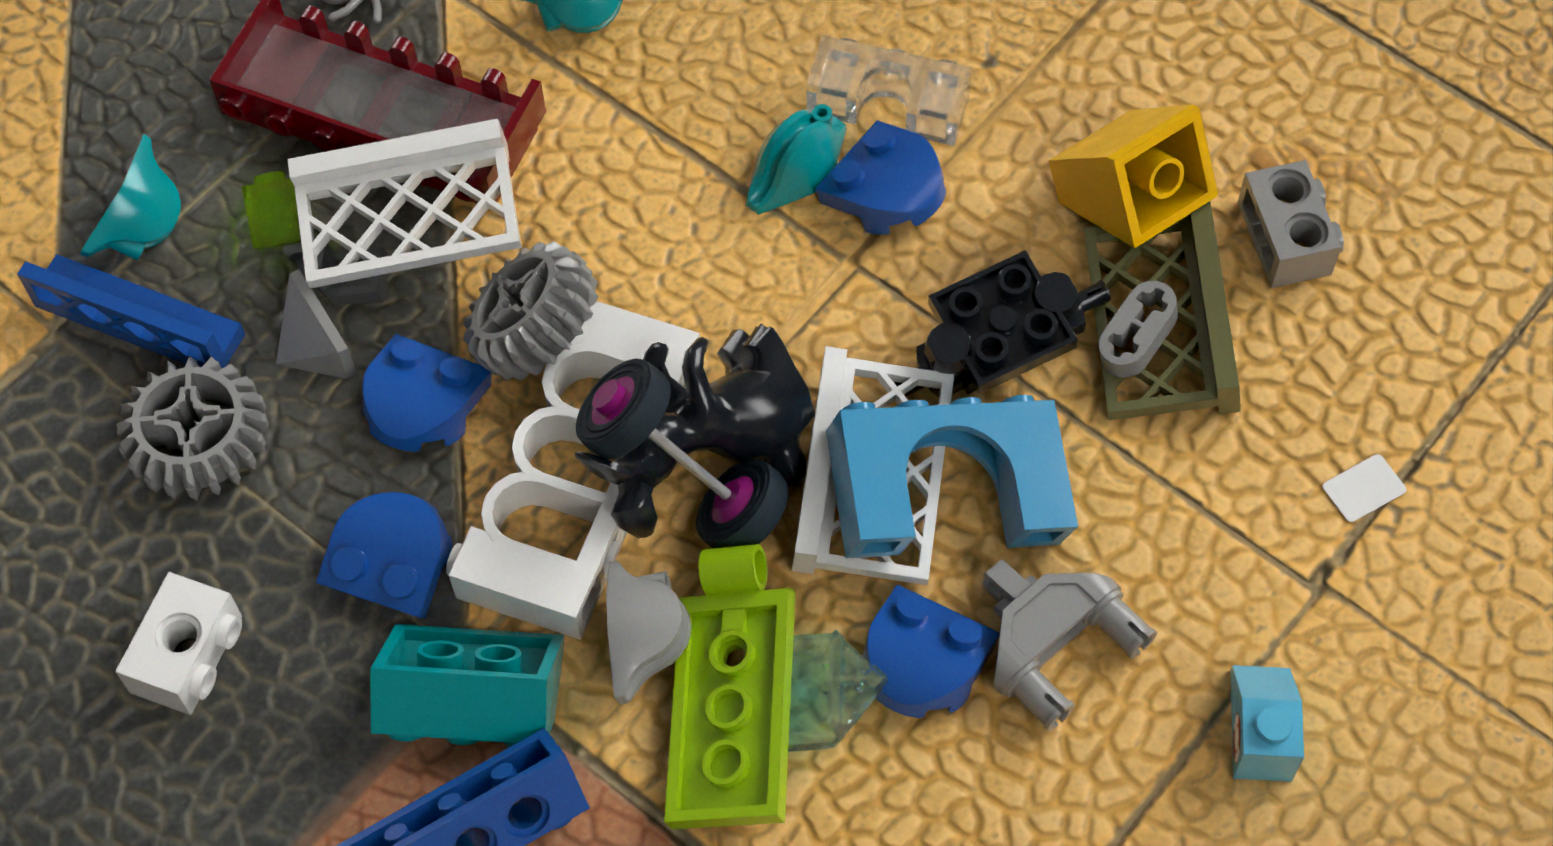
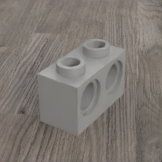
M1306 160L1245 173L1237 202L1270 287L1275 288L1332 275L1338 255L1344 248L1343 235L1339 224L1335 221L1331 222L1325 208L1326 196L1323 184L1318 178L1313 179ZM1279 199L1289 201L1290 203L1282 202ZM1296 242L1306 244L1309 247L1300 246Z

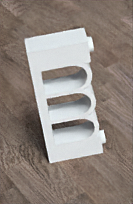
M598 301L590 307L593 316L583 323L581 327L583 334L576 336L572 340L570 350H563L557 356L554 365L548 363L545 366L542 385L547 407L538 409L527 416L515 431L512 450L517 473L507 475L492 486L484 498L481 511L484 530L471 526L464 543H457L453 547L446 566V574L449 575L457 599L579 640L583 637L607 581L609 561L616 560L627 535V532L620 529L611 516L619 494L618 485L611 482L607 492H601L543 473L532 467L531 460L539 449L552 442L563 440L583 445L576 434V420L580 409L574 408L560 399V396L569 385L577 380L590 377L601 379L611 369L627 360L643 359L646 350L651 344L661 342L669 348L665 365L670 376L686 388L682 371L685 351L700 337L698 332ZM530 505L547 507L593 522L576 561L514 541L500 532L501 525L509 514L521 507Z

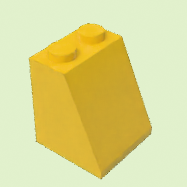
M1193 104L1130 110L1048 160L1059 203L1133 248L1140 246L1218 196L1200 108Z

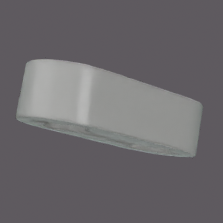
M1146 281L1137 285L1106 326L1099 339V353L1104 369L1111 375L1124 378L1139 374L1148 365L1168 336L1178 318L1176 295L1171 287L1159 281ZM1157 301L1161 302L1163 312L1153 310L1143 323V304L1152 307ZM1134 335V354L1124 352L1120 357H1116L1114 346L1119 348L1125 347Z

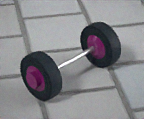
M636 358L627 360L606 373L589 392L577 416L576 434L583 445L602 458L616 459L630 453L647 438H650L709 487L698 508L695 523L698 535L711 548L760 544L775 528L785 510L788 501V485L783 476L770 464L753 458L733 465L716 479L656 429L668 407L671 394L670 383L662 372L651 363Z

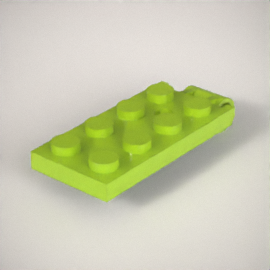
M760 544L703 549L699 556L698 569L700 583L706 595L680 598V601L684 604L690 615L691 636L687 647L675 661L664 822L672 830L785 823L796 593L792 588L763 590L767 584L768 570L765 552ZM738 649L745 651V658L740 664L733 667L727 665V658L731 652Z

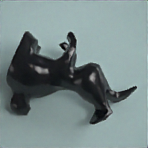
M760 324L758 327H755L750 336L741 329L732 330L717 352L725 366V375L710 384L703 368L704 355L709 341L704 337L697 338L685 351L682 371L686 388L674 380L666 368L665 362L669 353L667 345L661 342L651 344L646 350L643 360L651 363L662 372L671 387L668 407L656 427L659 432L686 454L693 451H711L722 457L737 461L753 458L760 459L770 464L783 476L788 485V490L795 489L801 485L806 474L807 465L799 439L804 428L815 416L809 389L774 328ZM647 438L630 453L614 459V462L590 453L576 452L575 457L590 472L601 479L618 485L619 494L611 512V516L617 526L636 538L651 536L654 533L658 519L651 494L654 487L671 474L677 461L650 438Z

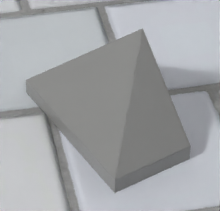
M300 269L290 273L276 365L349 379L357 375L347 345L315 293L309 288Z

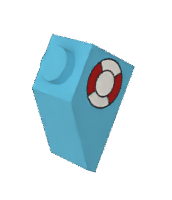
M1232 665L1230 675L1233 779L1292 782L1304 759L1302 700L1291 669Z

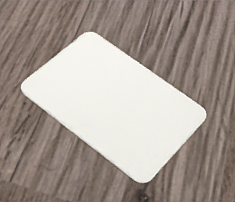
M1379 454L1371 456L1323 484L1324 491L1349 522L1360 519L1401 496L1407 490L1406 486Z

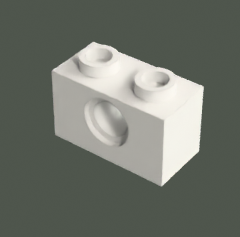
M168 572L115 671L129 693L192 715L199 699L204 700L214 686L217 675L216 666L224 650L231 649L235 645L241 632L242 615L231 594ZM196 638L195 643L188 650L174 652L176 646L181 641Z

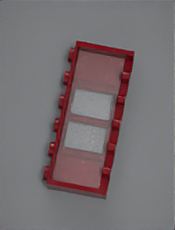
M280 0L259 1L209 79L221 113L235 120H244L269 129L280 136L289 137L293 135L310 141L325 152L498 118L508 145L510 158L508 163L511 177L536 135L538 125L546 113L541 81L531 79L522 97L508 92L505 75L495 68H488L479 83L463 77L460 61L451 53L443 52L435 67L418 62L413 43L404 37H397L389 51L373 46L368 28L358 21H352L344 36L328 30L324 14L318 8L307 6L299 20L284 15ZM492 165L475 169L465 183L485 194L498 178L497 166ZM435 176L423 179L419 185H426L443 191L448 183ZM459 190L455 194L457 198L463 201L478 203ZM500 193V195L497 197V199L495 200L496 202L499 201V199H500V197H501V193Z

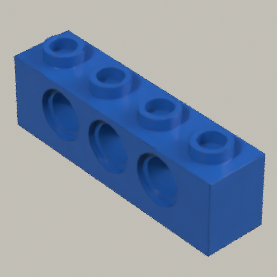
M542 728L336 846H526L546 833L567 825L572 818L590 809L566 755L547 730Z

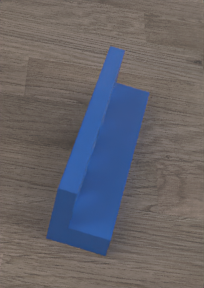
M57 254L47 269L25 261L17 273L35 307L184 364L187 363L190 355L202 367L212 356L219 362L221 368H224L245 336L242 324Z

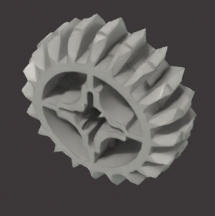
M555 241L546 245L539 242L531 250L527 248L521 249L515 259H506L504 267L497 273H492V279L488 284L479 288L481 294L476 301L470 304L469 308L472 314L465 319L463 324L467 329L463 340L469 345L468 351L475 356V361L486 370L491 371L494 375L501 376L506 381L513 377L521 381L529 373L534 375L541 373L544 365L547 363L554 365L557 356L565 349L570 350L572 340L576 336L583 334L581 328L583 323L593 316L590 307L598 299V295L595 292L598 281L592 276V271L586 266V262L576 252H571L565 246L562 247Z
M189 355L185 367L177 369L175 364L167 361V373L158 377L156 374L147 371L149 385L146 388L131 386V396L134 402L120 404L121 415L124 421L116 424L117 434L121 439L119 450L124 460L129 462L128 466L132 474L139 478V480L144 479L147 487L155 493L164 488L166 494L175 500L186 489L189 497L197 501L202 488L209 487L212 493L219 496L221 482L229 479L230 482L239 485L241 477L238 470L240 468L255 470L256 460L253 453L265 451L266 441L263 434L269 432V422L265 415L266 405L262 396L258 395L253 381L248 379L247 376L241 377L238 369L232 364L221 368L219 362L211 356L200 367L198 361ZM203 400L218 401L232 409H221L220 405H206ZM166 446L167 450H180L183 453V457L169 456L157 451L153 447Z

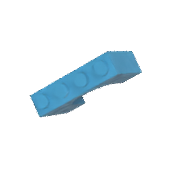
M1016 395L1006 398L1002 402L982 403L980 398L966 397L957 399L949 405L929 406V403L925 400H910L902 402L896 407L875 408L873 403L859 402L847 405L842 410H839L826 430L845 558L900 555L913 541L916 534L907 486V462L910 454L931 446H946L961 450L975 458L989 473L998 495L1007 548L1060 545L1078 527L1054 400L1034 401V397L1031 395Z

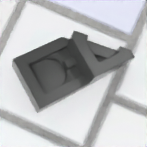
M302 244L284 245L283 253L305 275ZM327 244L317 256L318 269L338 266L350 251L334 252ZM382 246L371 247L366 250L377 258L389 256ZM388 274L316 288L332 304L385 302Z

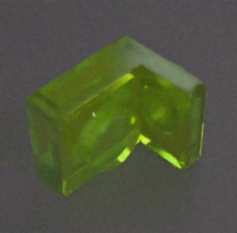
M278 171L256 175L253 177L254 184L242 186L252 244L256 251L301 242L295 186L290 178H285L284 172Z

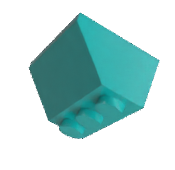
M395 624L370 668L371 734L389 735L391 739L397 741H414L421 737L446 738L448 742L456 745H471L479 741L504 742L508 747L542 728H545L550 734L556 715L564 651V635Z

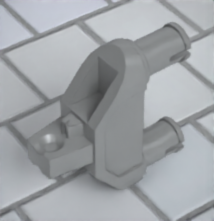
M1002 559L984 574L983 587L998 602L993 610L1001 619L993 687L1002 696H1007L1008 698L1015 696L1044 725L1048 732L1058 727L1057 719L1063 722L1070 715L1075 704L1068 700L1040 672L1042 665L1089 625L1095 626L1098 624L1131 659L1140 655L1139 647L1145 650L1157 635L1156 630L1150 628L1122 601L1123 593L1121 592V587L1106 575L1096 573L1044 574L1039 579L1030 575L1027 579H1024Z

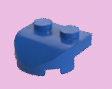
M878 120L815 188L821 204L859 217L865 231L876 235H888L890 233L889 226L911 220L914 226L922 224L938 210L946 195L943 171L931 144L917 133Z
M395 334L365 371L363 378L362 414H364L369 422L371 435L392 448L418 452L421 449L422 443L444 439L445 445L449 446L465 434L466 417L491 386L492 372L479 364Z
M398 492L380 493L365 497L346 509L336 522L316 583L416 617L426 618L442 567L447 565L452 551L451 536L447 534L446 527L438 514L439 511L429 502L419 497Z
M897 584L870 625L861 657L860 670H865L871 682L870 693L892 711L914 718H923L928 710H938L947 707L949 713H953L968 700L972 685L993 652L1000 633Z

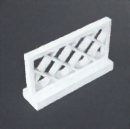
M498 118L288 159L289 176L295 186L305 278L309 288L522 248L508 163L510 162L508 145ZM492 165L497 166L498 178L485 194L465 183L475 169ZM437 176L447 182L448 185L433 204L428 203L413 193L423 179ZM385 186L396 194L379 215L360 203L371 189ZM458 190L478 202L462 223L443 212V209ZM500 193L502 205L495 201ZM334 197L342 202L343 205L325 225L312 216L310 201ZM406 200L426 212L410 233L405 232L390 222ZM490 209L505 219L507 233L484 238L472 229L486 211ZM353 211L358 212L373 222L356 244L337 232ZM435 219L455 230L454 234L443 246L431 248L420 241V238ZM314 229L320 232L316 238L314 237ZM383 229L402 240V243L391 256L377 258L366 251ZM331 239L350 251L338 266L318 269L317 256Z
M825 346L791 571L814 574L815 568L927 585L945 446H932V455L915 467L909 459L907 462V484L912 481L926 498L925 507L912 515L914 526L923 520L922 536L915 528L916 537L912 541L919 549L918 567L895 564L889 556H876L879 561L867 560L869 557L845 558L842 555L829 554L831 536L841 530L840 519L833 523L835 507L838 509L826 430L839 410H842L847 405L861 402L852 390L854 376L873 378L880 382L888 393L873 404L875 408H885L894 401L897 404L908 401L904 394L917 385L940 389L938 405H949L952 397L954 374L847 358V349ZM894 382H899L902 384L897 387ZM930 468L929 481L927 483L921 474Z

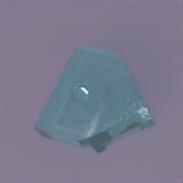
M837 630L826 634L794 635L788 752L835 748L888 682L887 676L877 666L869 663L845 641L843 635Z

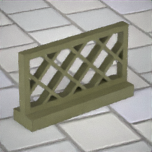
M1210 201L1159 233L1181 231L1183 243L1169 258L1149 246L1157 237L1156 235L1136 248L1131 247L1125 256L1114 265L1098 254L1097 243L1120 239L1098 226L1084 228L1091 285L1101 280V269L1108 274L1102 280L1105 283V288H1108V290L1117 280L1133 290L1142 282L1125 271L1142 254L1161 266L1149 281L1163 282L1172 273L1189 284V289L1177 302V319L1196 330V336L1183 351L1167 340L1163 341L1159 349L1175 360L1159 378L1145 369L1139 374L1134 375L1151 386L1141 399L1117 402L1116 388L1126 377L1120 378L1111 375L1104 369L1101 363L1109 420L1218 406L1219 415L1241 412L1240 386ZM1184 257L1186 262V268L1179 265V263L1183 260ZM1157 301L1155 305L1162 308V303ZM1108 302L1094 308L1098 342L1107 326L1106 315L1113 318L1118 311V308ZM1191 303H1192L1193 315H1192L1191 313H1189L1188 311H1186V308H1187ZM1114 349L1115 356L1120 357L1122 354ZM1198 349L1200 362L1192 357ZM1186 366L1203 377L1205 390L1180 393L1168 384Z

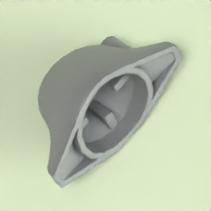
M609 561L606 592L608 643L614 698L620 705H623L632 700L643 683L652 675L673 664L681 656L691 636V620L684 604L679 600L675 592L671 590L670 579L666 571L635 577L629 574L620 562Z

